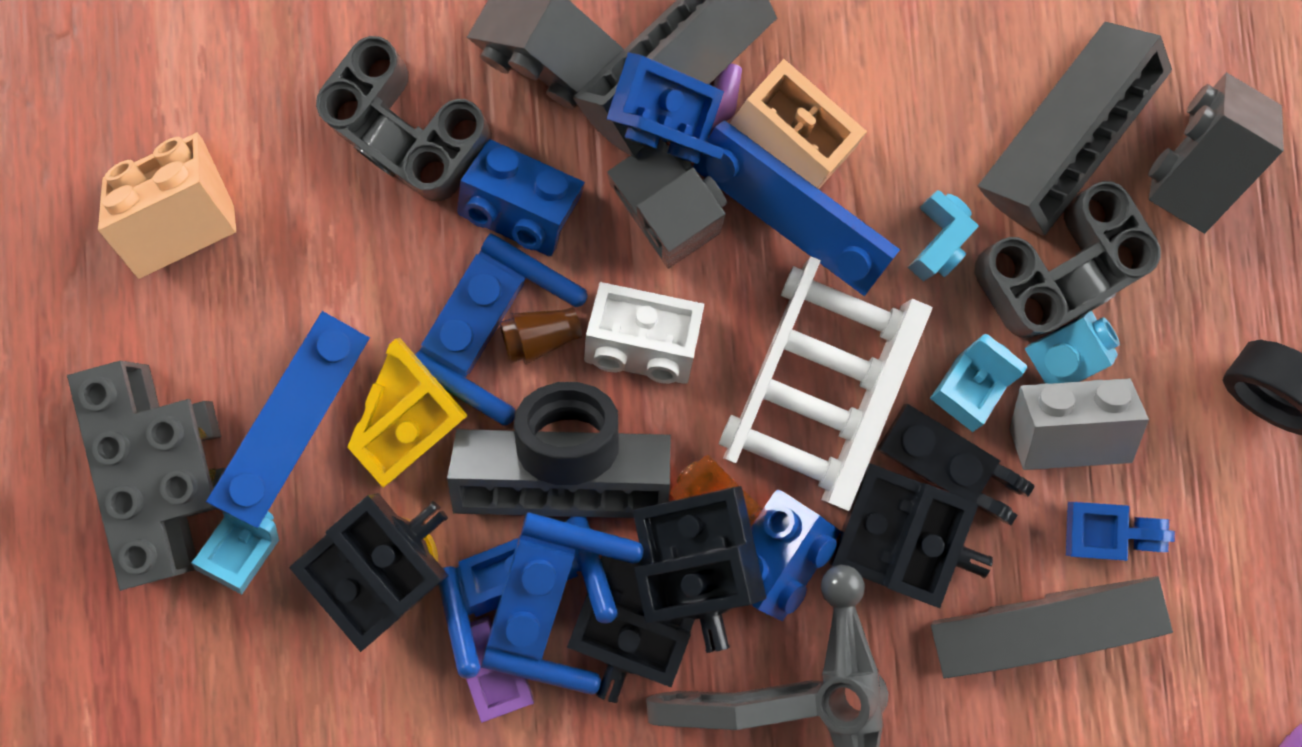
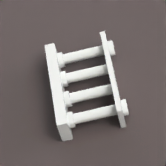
M810 256L802 269L793 266L781 293V296L789 299V302L740 418L730 415L719 445L727 448L723 459L733 463L737 462L741 450L744 449L818 480V486L825 489L821 500L849 511L933 307L911 299L902 304L899 310L892 308L889 312L814 281L813 278L821 260ZM804 300L880 331V337L887 340L880 358L872 357L867 361L793 330L792 328ZM785 349L859 380V386L866 389L859 409L851 407L849 411L773 380L772 376L783 350ZM765 399L839 430V437L846 440L838 459L830 457L826 461L751 429L762 400Z

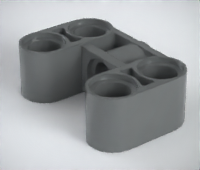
M368 36L360 39L320 89L316 100L319 116L369 161L390 176L397 177L424 198L431 201H442L450 198L459 189L462 177L484 145L491 139L492 133L484 115L473 102L466 99H455L443 105L424 130L420 127L414 129L390 110L408 83L409 73L406 64L388 40L379 36ZM390 60V66L383 75L369 77V71L375 62ZM349 101H358L357 110L352 117L346 120L337 119L338 111L343 104ZM472 120L477 123L474 134L464 140L452 138L453 129L459 122ZM432 162L444 164V172L437 181L433 183L421 182V173L426 165Z
M1102 181L1090 186L1074 197L1064 210V221L1081 251L1076 253L1075 257L1050 271L1047 270L1033 246L1028 241L1019 237L1002 239L978 255L974 270L977 281L1002 322L1011 333L1019 337L1030 338L1056 330L1068 321L1078 318L1115 297L1117 292L1149 274L1157 267L1161 258V248L1158 240L1128 192L1121 185ZM1090 200L1099 202L1105 212L1103 222L1095 220L1089 211ZM1120 245L1127 247L1133 256L1131 269L1125 267L1119 260L1118 248ZM998 253H1004L1013 260L1015 273L1012 278L1003 276L997 270L996 257ZM1028 298L1036 300L1041 305L1043 318L1039 325L1032 323L1026 317L1024 310Z

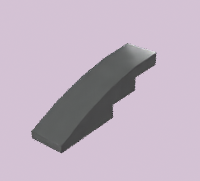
M1159 576L1049 593L1045 595L1044 599L990 607L988 612L934 620L931 624L944 679L1063 659L1173 633Z

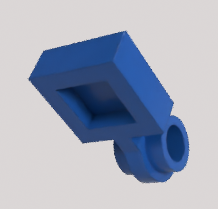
M1068 502L1066 556L1128 561V539H1134L1133 550L1169 552V542H1175V531L1169 530L1170 519L1134 517V528L1129 527L1130 506Z

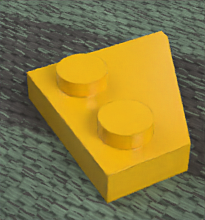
M396 338L389 344L383 367L376 383L372 385L365 402L366 408L361 421L356 424L347 446L383 488L468 416L401 338Z

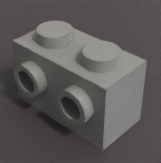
M1131 378L1053 384L1041 383L1020 386L1009 430L1023 470L1133 463L1149 418Z

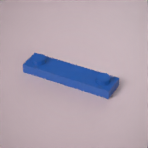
M725 120L714 127L707 140L708 143L724 149L721 160L701 154L699 163L693 165L699 174L705 178L710 176L722 191L809 256L821 260V265L863 296L868 293L901 250Z
M321 311L208 497L207 504L258 529L370 337L328 313Z

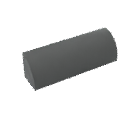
M676 0L573 98L590 123L609 142L623 152L635 156L646 145L624 138L628 127L607 120L628 52L645 56L706 84H710L777 19V16L769 0Z
M1105 21L979 183L978 188L984 196L1012 220L1045 236L1172 72L1161 35Z
M456 429L447 476L452 511L454 514L526 515L529 512L541 516L634 518L632 510L669 502L671 435L619 433V453L610 469L597 479L579 485L556 486L537 480L523 468L516 453L514 431ZM538 431L535 436L544 443L557 447H566L588 442L599 433Z

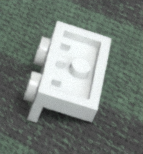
M600 282L586 333L584 361L594 364L599 369L607 372L626 371L648 376L653 381L665 384L674 382L688 383L705 304Z

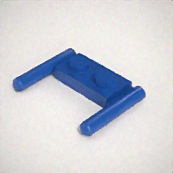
M490 233L485 239L481 251L472 260L422 342L421 349L415 355L448 393L501 425L506 426L514 421L515 408L471 382L466 377L468 373H471L499 327V322L503 320L524 286V281L527 278L573 307H581L586 302L588 293L580 285Z
M527 512L480 667L590 695L597 693L601 686L599 674L542 659L573 563L575 549L636 564L643 557L644 549L642 544L630 539Z
M570 517L567 520V523L590 529L587 517ZM519 538L458 562L459 567L448 566L443 568L449 576L439 584V590L457 672L464 679L473 678L480 671L468 615L474 613L477 617L497 609ZM575 549L573 563L567 580L577 577V572L581 571L596 620L603 624L614 621L618 612L600 556Z

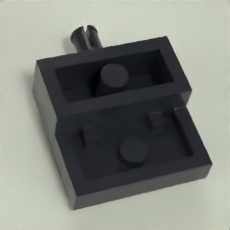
M869 463L845 519L835 552L829 564L832 566L846 565L853 567L865 579L934 607L941 608L955 567L986 578L990 570L973 564L970 560L973 559L992 567L993 557L963 546L978 508V503Z
M742 486L632 510L638 539L644 549L642 557L644 565L634 568L646 624L682 617L700 619L706 653L730 648L722 614L732 608L752 605L767 599Z
M379 493L367 495L325 532L327 535L289 567L360 652L366 649L449 576L429 553L426 541L424 540L427 535L448 519L446 513L440 511L425 523L426 520L441 508L434 501L430 502V505L409 522L398 516Z
M602 556L601 562L617 608V617L614 621L607 624L598 622L587 593L567 648L607 664L600 689L596 696L604 700L611 681L615 680L608 697V702H618L627 673L637 674L672 687L689 642L695 619L682 617L646 624L634 568L644 565L643 559L636 564Z

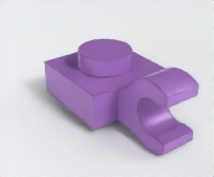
M489 615L470 622L480 666L492 627ZM480 667V671L475 677L466 679L481 723L534 704L528 680L525 678Z

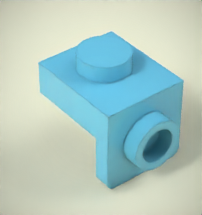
M939 190L933 193L921 205L920 209L939 225L942 230L908 267L923 282L937 272L946 277L966 256L967 253L960 247L979 227L970 218L972 212L961 199L952 194L945 196Z
M1090 311L1027 345L1025 351L1045 383L1080 382L1112 366L1118 356L1115 348L1120 346V342L1108 320L1104 317L1097 320L1093 312Z
M984 334L957 356L930 399L971 432H974L984 425L1005 389L1022 377L1027 369V365L1013 355L1007 347L998 343L991 336Z
M269 511L258 529L223 512V520L192 561L194 569L242 595L279 542L276 524L273 522L274 516Z

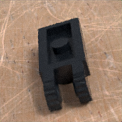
M909 404L903 405L877 448L879 452L941 490L978 503V508L1012 526L1018 516L1012 511V508L1001 501L994 500L981 493L990 477L1001 482L1007 489L1018 495L1028 497L1035 487L1034 484L1019 474L1000 465L999 462L1001 460Z

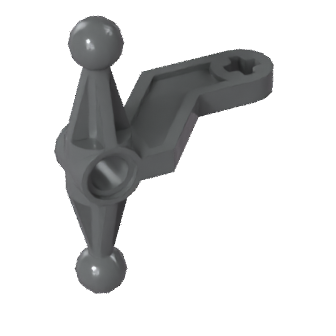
M836 565L826 571L822 578L820 589L823 598L833 606L834 610L822 672L823 681L810 680L736 693L699 691L658 693L646 698L648 723L671 727L741 730L820 716L830 732L834 747H880L884 726L883 712L888 705L889 693L886 683L879 675V670L876 667L856 610V605L862 599L865 590L862 575L853 567ZM845 688L851 689L859 697L861 711L850 706L846 700Z

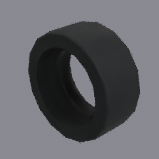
M1261 339L1248 342L1222 379L1226 390L1237 402L1256 416L1283 430L1302 435V353L1277 342Z
M556 382L540 387L526 396L515 411L514 419L516 453L523 468L537 480L556 486L579 485L597 479L610 469L619 453L618 410L611 398L598 388L580 382ZM560 420H579L591 424L600 431L599 434L588 442L566 447H557L544 443L535 436L546 425Z

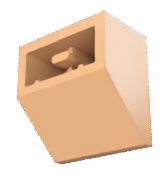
M785 59L777 65L748 97L730 122L732 126L818 189L856 149L867 132Z
M198 132L184 139L181 137L168 139L161 143L154 150L153 154L136 162L132 160L122 161L108 170L102 179L98 231L138 279L236 233L234 205Z

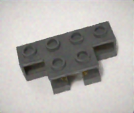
M120 360L67 375L119 590L194 571L192 561L197 554L187 517L217 509L207 504L206 501L226 469H208L201 442L221 437L213 401H201L192 404L191 399H186L159 407L150 367L147 364Z

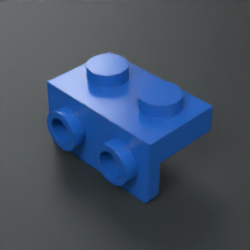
M628 52L607 115V120L628 127L624 138L656 149L659 140L670 143L667 154L695 164L699 163L701 154L721 160L724 152L723 148L707 142L724 91L645 56Z
M489 139L460 181L457 213L461 217L468 219L472 224L488 228L512 239L526 249L536 250L544 255L552 256L557 248L560 231L582 196L585 182Z
M776 490L751 527L767 598L752 604V606L783 622L787 614L793 613L803 602L807 592L806 585L817 568L824 566L833 556L837 546L836 539L841 530L783 491Z

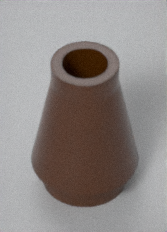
M574 307L564 310L511 313V319L499 322L504 345L511 363L523 360L526 365L572 340L582 338L580 322Z

